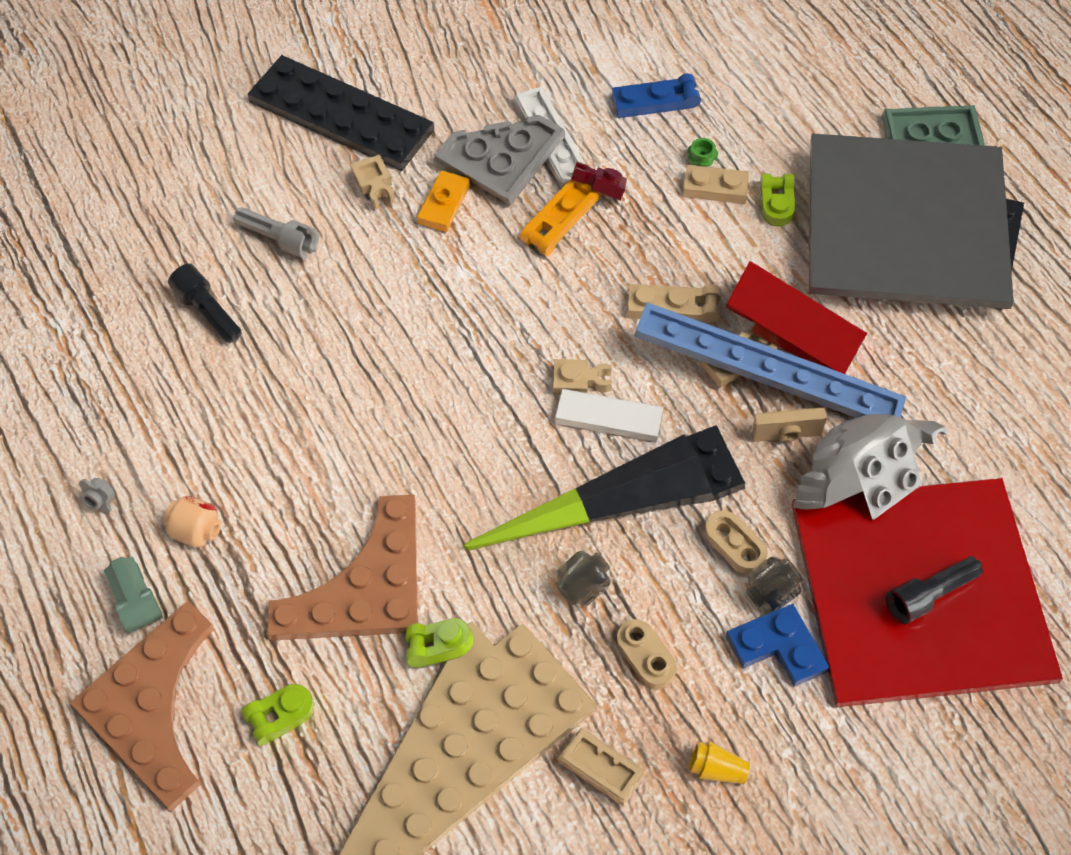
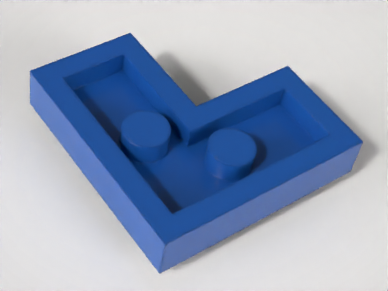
M793 603L728 630L725 637L742 669L776 655L793 687L821 676L829 670L825 658Z

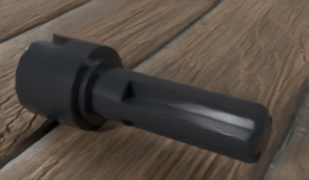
M187 263L177 268L170 275L168 284L185 305H194L226 343L236 342L242 334V330L209 293L211 287L209 281L192 263Z
M969 556L924 581L917 578L907 580L885 594L886 604L890 613L901 624H907L932 611L935 600L980 577L983 574L982 563L980 560H976L974 556Z

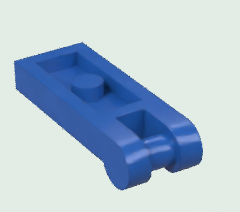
M690 73L683 74L678 79L612 87V99L617 118L691 109L701 103L699 91L695 89V77Z

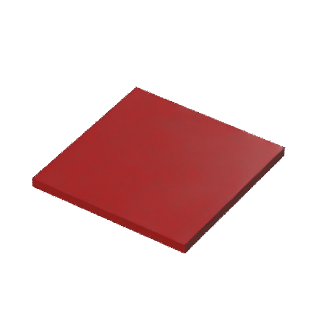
M1003 478L919 486L874 520L872 519L864 492H859L825 508L807 510L793 508L794 501L796 500L793 499L791 506L823 652L829 666L828 674L836 708L1057 684L1063 679ZM969 556H974L976 560L981 561L983 574L935 600L931 612L907 624L899 623L890 613L886 604L885 594L893 588L912 578L924 581Z

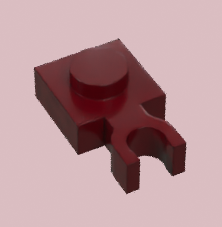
M578 161L575 164L571 177L573 181L591 185V190L620 201L627 182V178L623 177L615 169H602L598 167L595 170Z

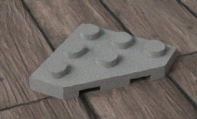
M535 115L527 117V121L509 124L506 121L486 125L484 130L466 133L465 130L453 132L434 156L439 164L460 176L470 178L471 183L511 206L565 137V130L546 118Z

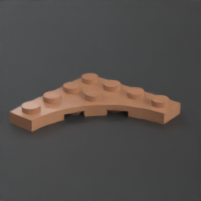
M415 494L379 496L377 517L371 535L358 556L336 577L318 588L301 595L269 601L268 637L270 641L406 633L405 630L409 625L418 623Z
M189 601L184 603L70 702L72 707L170 812L201 785L186 764L175 737L173 720L177 696L176 686L183 667H187L195 651L215 630L212 623Z

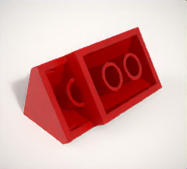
M749 261L725 306L726 309L755 323L751 331L755 335L799 358L843 374L846 373L867 335V332L752 261Z

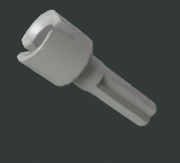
M242 207L236 209L233 217L236 224L278 241L280 249L302 259H307L306 251L309 253L315 252L318 246L319 233L315 228L295 220H290L285 224Z

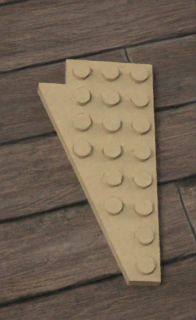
M471 621L468 623L474 635L471 649L465 655L446 662L339 855H423L595 712L597 704L524 623L496 645H493L474 622Z

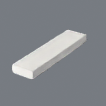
M542 86L514 95V103L524 121H527V117L540 115L565 130V137L546 160L562 189L570 181L576 162L578 161L583 164L585 162Z

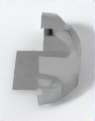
M869 414L842 422L830 429L824 438L817 443V448L813 454V471L802 476L801 485L797 488V497L793 508L806 510L825 508L863 491L872 519L874 520L923 484L914 454L923 443H936L938 433L947 435L946 427L935 421L905 420L889 414Z

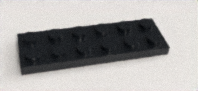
M281 55L247 93L250 103L369 157L380 155L384 164L400 171L404 170L434 131L433 121L284 55Z

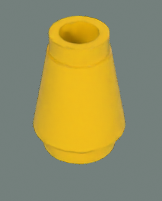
M709 740L706 744L699 741L696 743L689 763V772L697 774V779L739 783L742 785L745 784L750 770V762L743 760Z

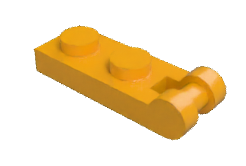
M570 179L524 227L520 234V240L528 245L534 244L538 247L539 252L549 256L564 235L599 200V192L591 190L592 186ZM542 229L548 231L545 236L539 233Z

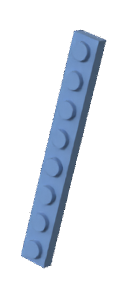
M646 302L634 337L856 418L869 414H889L901 418L907 397Z

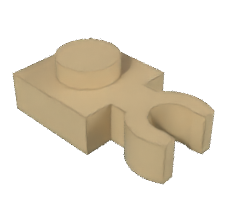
M380 155L350 164L351 173L362 195L370 193L371 204L375 209L379 208L378 198L382 196L387 197L391 204L395 203L394 190L390 186L392 185L391 176Z
M554 359L553 395H561L562 389L587 393L588 387H593L599 392L611 391L612 380H602L599 377L611 376L612 365L603 363L598 364L594 368H588V360Z

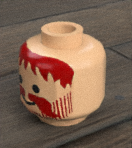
M184 496L179 500H174L168 506L164 515L163 522L164 526L167 527L168 536L193 548L202 547L209 540L213 541L221 528V521L218 520L216 507L193 496Z

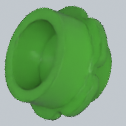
M707 138L694 140L687 151L689 161L697 166L708 167L713 164V160L718 158V151L714 142Z

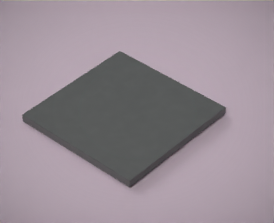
M812 133L810 139L809 294L1011 309L1014 298L1002 147Z

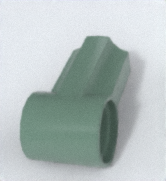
M120 557L111 561L109 566L104 569V572L117 601L114 604L127 633H132L162 619L163 615L151 589L147 588L134 557Z

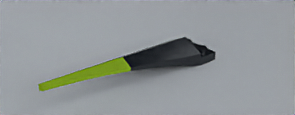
M715 425L689 436L683 434L466 542L464 548L470 551L588 522L652 510L711 502L745 489V481L718 426Z

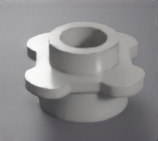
M93 478L91 481L82 479L79 482V486L82 489L80 498L87 508L93 511L99 509L103 514H109L112 511L109 503L114 499L115 493L106 481L100 478Z

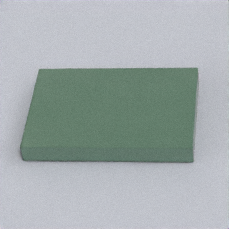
M975 105L884 109L882 114L887 139L985 146Z

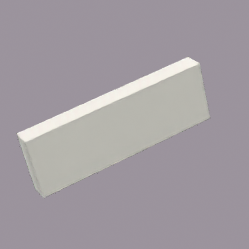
M562 389L555 416V424L657 442L663 407Z

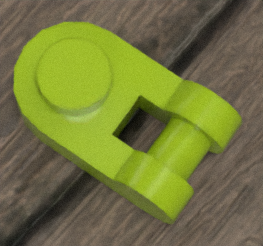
M761 174L760 195L763 219L768 224L777 227L789 224L795 212L794 174H783L782 177ZM772 189L782 190V194H772Z
M451 618L428 625L418 623L409 625L405 630L406 642L410 644V648L406 652L407 664L411 667L419 668L465 655L471 649L474 642L472 630L464 620L459 618ZM434 642V646L425 647L426 643Z
M291 684L262 700H256L245 705L241 710V715L246 723H251L254 729L252 735L256 743L262 746L305 723L312 716L315 704L311 693L306 687L299 684ZM276 711L279 719L274 722H268L265 716Z

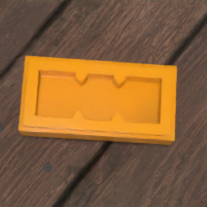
M441 170L417 216V223L447 233L471 186L470 178Z

